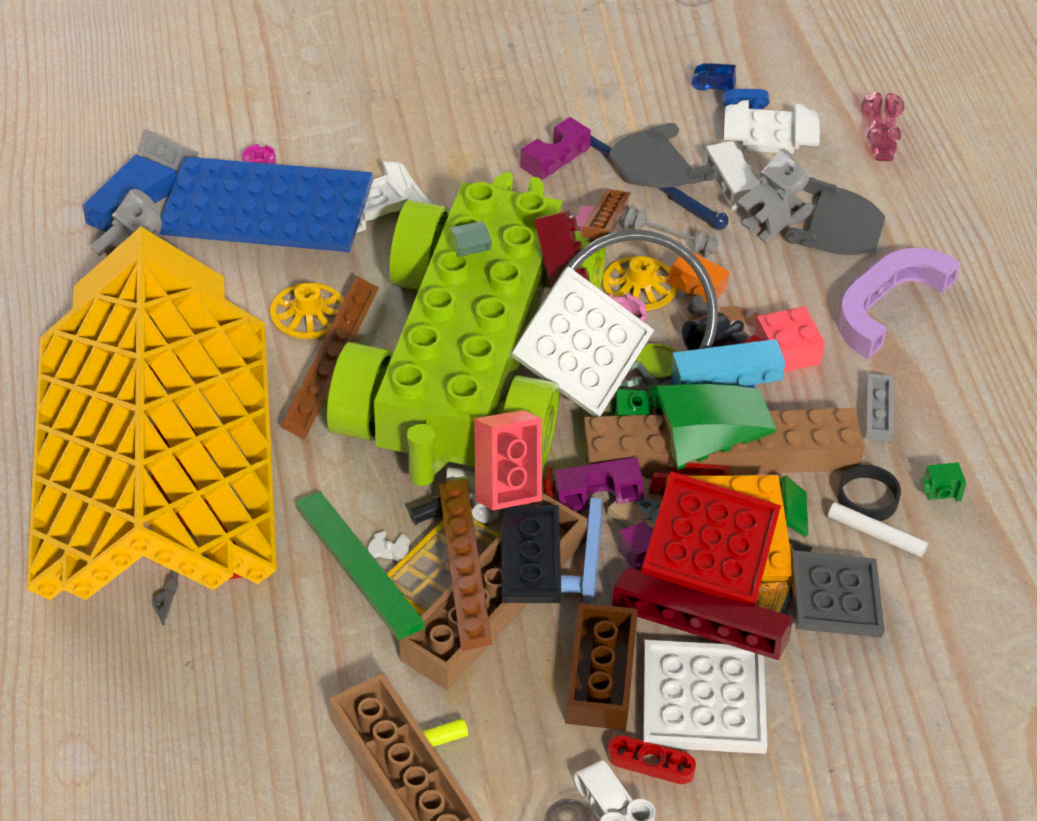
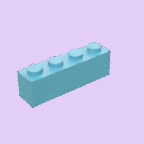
M777 339L675 352L672 356L671 374L675 385L715 384L748 386L782 381L786 362Z

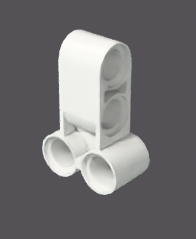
M604 760L574 773V781L579 793L599 821L655 820L653 804L645 799L632 800Z

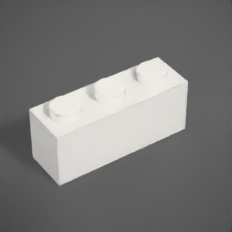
M733 141L706 146L704 166L710 165L714 168L715 177L713 181L731 211L742 209L737 201L758 185L760 181L755 178L751 166L747 165L741 150L737 149Z

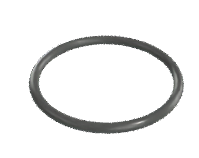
M618 231L600 237L586 245L566 265L565 268L570 267L576 271L595 252L609 245L624 241H647L674 251L691 266L704 289L707 302V326L699 349L712 347L718 323V304L715 289L709 274L699 259L678 241L652 231ZM670 380L660 385H670ZM648 388L641 389L639 391H648Z

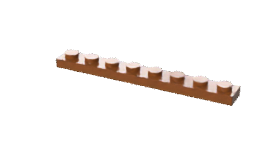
M607 188L585 222L581 237L588 238L587 241L593 242L600 237L611 234L629 203L631 192Z
M356 276L280 426L281 428L305 440L330 389L339 355L348 342H353L379 287Z
M464 478L440 483L439 489L462 651L492 645L468 482Z

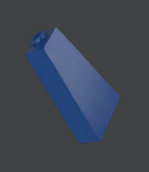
M135 154L83 204L86 224L107 232L113 226L112 221L114 219L112 214L115 213L129 191L133 189L141 190L154 203L159 202L170 195L177 177L176 170Z

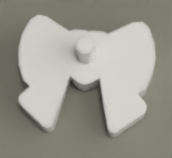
M383 531L374 535V539L369 544L368 552L373 558L394 559L399 563L409 553L408 546L410 545V540L402 534L395 544L390 541L386 542V532Z

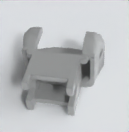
M780 149L760 172V183L737 201L738 205L747 211L748 217L742 221V225L749 231H752L762 223L767 224V229L759 236L765 243L784 227H790L795 223L806 220L813 210V205L810 202L805 203L794 194L803 190L808 184L809 179L806 171L795 162L794 157L788 150ZM792 208H798L797 211H791Z
M138 189L129 191L115 213L112 214L114 219L112 221L113 226L90 246L97 255L100 256L102 253H105L107 257L139 227H143L176 247L172 241L169 242L159 234L162 222L157 206L148 195Z

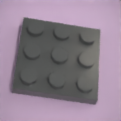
M792 550L793 576L791 579L796 629L871 637L883 636L885 628L876 559Z

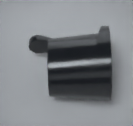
M718 312L717 330L711 348L721 347L729 343L733 333H739L744 329V323L741 320H734L730 323L724 314ZM707 315L686 321L683 324L682 338L688 351L700 348L706 331Z

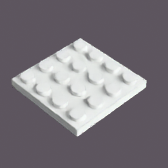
M567 267L515 344L512 357L543 380L559 383L562 394L594 417H600L654 329L573 269Z
M645 640L643 741L671 749L766 754L767 723L764 656L727 644Z

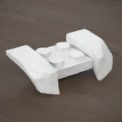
M743 100L738 104L726 106L724 140L743 141L742 145L746 146V151L777 153L780 149L784 148L793 154L794 149H799V145L819 146L820 121L816 111L809 110L801 104H795L794 112L749 109V100Z
M382 161L384 176L373 179L356 233L366 230L365 221L377 219L391 212H397L402 209L407 200L432 204L413 181L402 163Z

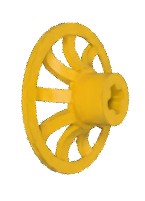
M630 256L612 263L603 275V289L606 295L613 294V298L624 296L632 286L634 287L633 296L639 298L641 288H644L645 295L650 303L645 304V311L655 310L667 305L674 299L678 290L673 286L671 290H667L659 285V283H668L669 275L662 277L658 276L656 272L661 267L670 274L671 267L651 257ZM630 262L629 269L621 267V264ZM614 269L623 275L617 279L610 278ZM625 283L617 292H613L610 288V285ZM651 286L659 294L664 295L666 297L660 301H656L652 293Z
M296 284L276 295L270 306V317L275 327L290 337L298 339L324 337L327 335L332 323L325 318L322 311L328 315L336 316L339 309H332L327 305H331L338 300L341 306L344 297L336 289L325 284ZM321 289L333 295L329 298H322L320 294ZM293 291L295 295L294 300L286 301L282 299L286 294ZM277 305L285 308L290 307L284 313H276ZM295 314L292 323L288 327L279 321L288 319ZM315 315L326 329L314 332L312 316ZM303 316H306L307 333L294 331L300 324Z

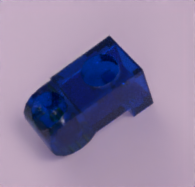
M698 64L694 68L691 81L692 86L700 91L717 89L726 92L735 89L736 65Z

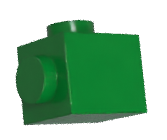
M617 389L609 401L610 416L652 414V402L649 401L648 391Z

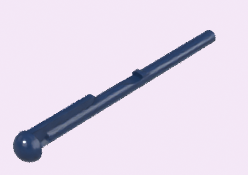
M591 135L590 146L609 157L612 148ZM675 187L659 188L670 195L674 201L713 224L714 229L723 230L727 227L729 218L726 213L721 212L717 214Z

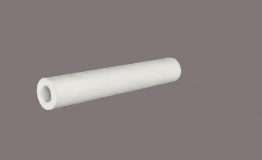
M836 502L832 504L828 513V518L920 558L924 556L928 547V542Z

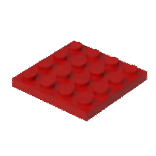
M671 471L641 573L706 594L755 605L781 505Z

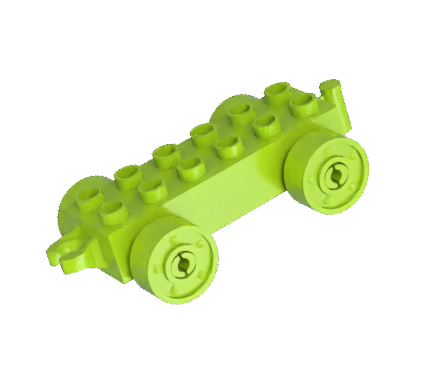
M504 172L497 176L492 185L485 182L473 184L462 182L451 211L446 206L407 200L399 214L393 236L390 255V280L394 286L419 291L395 351L392 354V351L388 349L348 342L343 347L337 360L327 406V424L330 433L367 441H374L376 439V447L409 453V478L415 485L426 486L432 483L435 474L447 462L475 467L474 418L521 410L542 418V473L546 466L557 421L560 386L559 383L516 375L520 362L512 357L515 344L539 309L545 288H550L551 291L534 219L539 216L561 212L562 200L545 197L544 184L538 177L530 179L528 192L524 193L511 191L513 190V174L510 172ZM482 221L487 227L492 241L490 250L458 257L455 247L451 243L450 228ZM575 231L576 240L581 241L583 248L591 243L587 241L588 238L581 237V231ZM606 247L595 252L582 263L583 267H587L589 271L590 283L598 289L601 287Z

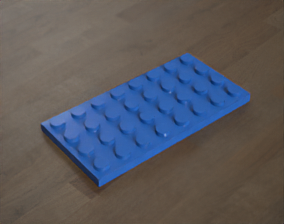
M184 157L161 215L162 225L159 234L350 252L373 182L372 172Z

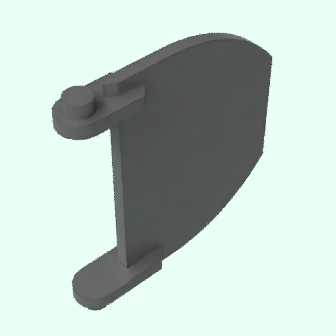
M674 123L652 127L649 130L628 135L619 140L609 153V158L628 182L640 186L668 188L711 181L715 177V170L710 165L692 169L668 139L674 138L679 133V128Z
M809 177L808 184L804 190L820 196L809 231L794 227L789 228L786 232L788 242L840 255H859L875 251L886 218L880 209L861 195L839 188L834 184Z

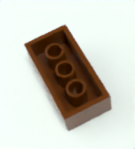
M587 603L578 604L566 724L618 730L627 729L638 609Z

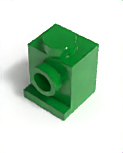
M959 462L927 465L924 477L920 479L921 491L923 494L926 493L927 499L955 497L956 502L962 501L967 483Z

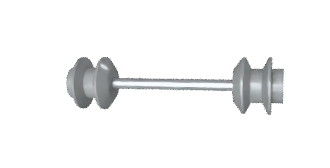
M634 205L630 209L626 208L623 213L622 222L625 229H628L630 225L634 226V230H641L644 225L693 242L695 254L702 250L705 252V257L714 254L718 247V240H716V234L714 233L707 237L706 231L702 230L696 237H692L647 221L646 210L642 209L640 212H637Z

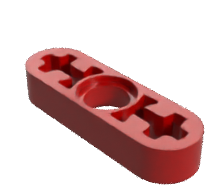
M622 735L612 738L609 742L608 760L616 767L677 784H687L694 778L696 761L688 753ZM620 748L626 749L623 755L617 754ZM635 751L638 752V760L634 759ZM652 754L657 756L660 762L656 765H649L644 762L643 758L646 755ZM666 760H670L668 768H664ZM680 764L686 766L683 772L677 770Z

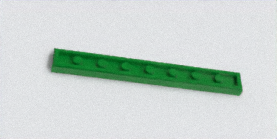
M321 491L295 501L298 512L398 641L425 629L423 619Z

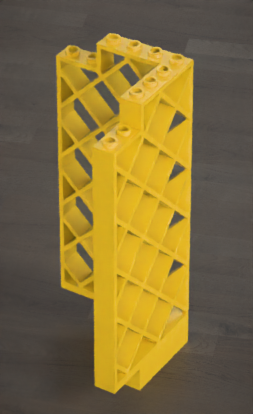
M139 227L73 286V309L40 337L26 590L48 600H52L63 590L87 600L142 556L212 590H215L233 576V572L259 584L277 571L265 322L225 299L224 276L143 227ZM153 321L156 323V325L158 326V328L160 329V331L162 332V334L164 335V337L161 335V333L159 332V330L157 329V327L155 326V324L153 323ZM148 365H151V367L153 368V370L155 371V373L157 374L165 388L168 390L170 395L166 393V391L164 390V388L162 387V385L160 384V382L158 381V379L156 378V376L154 375V373ZM189 374L192 376V378H193L194 381L196 382V385H195V383L193 382V380L191 379V377L189 376ZM208 402L211 404V406L213 407V409L215 410V412L217 413V415L219 416V418L216 416V414L214 413V411L212 410V408L210 407V405L208 404ZM176 405H178V407L180 408V410L182 411V413L184 414V416L187 418V420L189 421V423L191 424V426L193 427V429H194L195 432L197 433V435H198L197 437H196V435L194 434V432L192 431V429L190 428V426L187 424V422L185 421V419L183 418V416L181 415V413L179 412V410L177 409ZM149 416L152 418V420L154 421V423L156 424V426L158 427V429L160 430L168 444L171 446V448L168 449V447L166 446V444L164 443V441L162 440V438L160 437V435L148 419ZM230 434L232 435V437L234 438V440L236 441V443L238 444V446L235 444V442H234L233 439L231 438ZM203 446H205L208 449V451L210 452V454L212 455V457L214 458V460L216 461V463L218 464L226 478L223 477V475L221 474V472L219 471V469L217 468V466L215 465V463L213 462V460L211 459V457L206 452ZM175 458H179L200 490H196ZM148 470L152 472V474L154 475V477L156 478V480L158 481L166 495L169 497V499L172 502L171 504L167 503V501L165 500V498L163 497V495L161 494V492L159 491V489L147 473ZM231 486H233V488L235 489V491L237 492L245 506L248 508V510L251 513V516L248 514V512L246 511V509L244 508V506L232 490ZM204 499L208 501L212 509L215 511V513L227 529L228 533H225V531L223 530L215 516L212 514V512L204 502ZM179 512L201 547L198 548L175 513Z

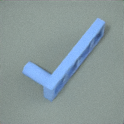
M602 498L590 499L583 576L561 575V592L583 593V603L595 604L603 518Z

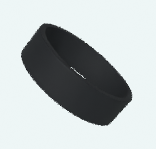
M859 465L847 470L843 474L837 498L839 504L875 520L883 521L896 512L901 496V487L896 477L889 471L878 466ZM854 479H875L891 489L895 501L881 509L863 508L847 498L843 487Z

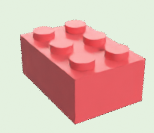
M525 410L474 418L475 501L491 510L542 501V418Z

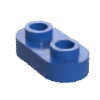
M731 89L723 93L724 107L730 104H738L743 100H749V109L763 110L770 103L769 93L764 89Z

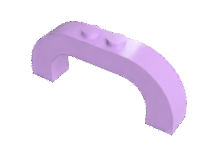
M907 248L892 252L874 266H869L865 274L852 281L843 296L839 315V330L845 342L854 351L869 359L884 345L887 327L872 319L866 311L893 287L906 281L922 282L943 293L957 281L961 262L939 251L925 248Z

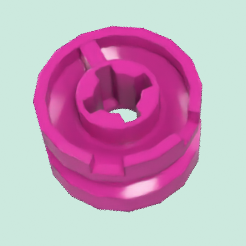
M259 144L251 145L243 151L242 161L276 164L275 150L268 145H265V147H259Z

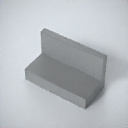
M146 130L138 149L139 153L176 171H179L187 154L196 157L199 152L149 130Z

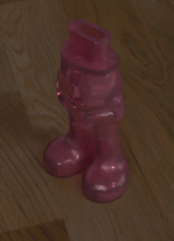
M875 92L867 95L861 102L862 113L871 117V125L868 127L866 134L868 140H870L871 151L875 155V160L892 161L897 150V143L901 139V131L896 125V117L903 114L905 110L904 101L894 93L886 95L884 100L886 124H883L881 116L882 94Z

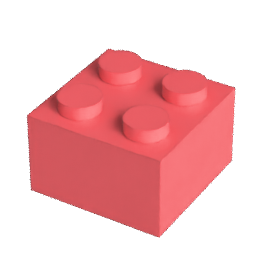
M806 307L757 316L754 335L759 337L761 341L777 339L786 362L784 372L821 364L825 342Z

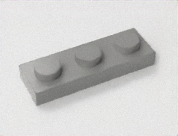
M868 373L866 379L865 439L892 442L894 437V376Z

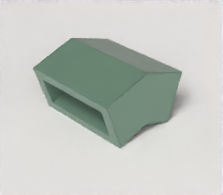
M482 221L450 228L451 243L455 247L458 257L490 250L492 241L488 229Z

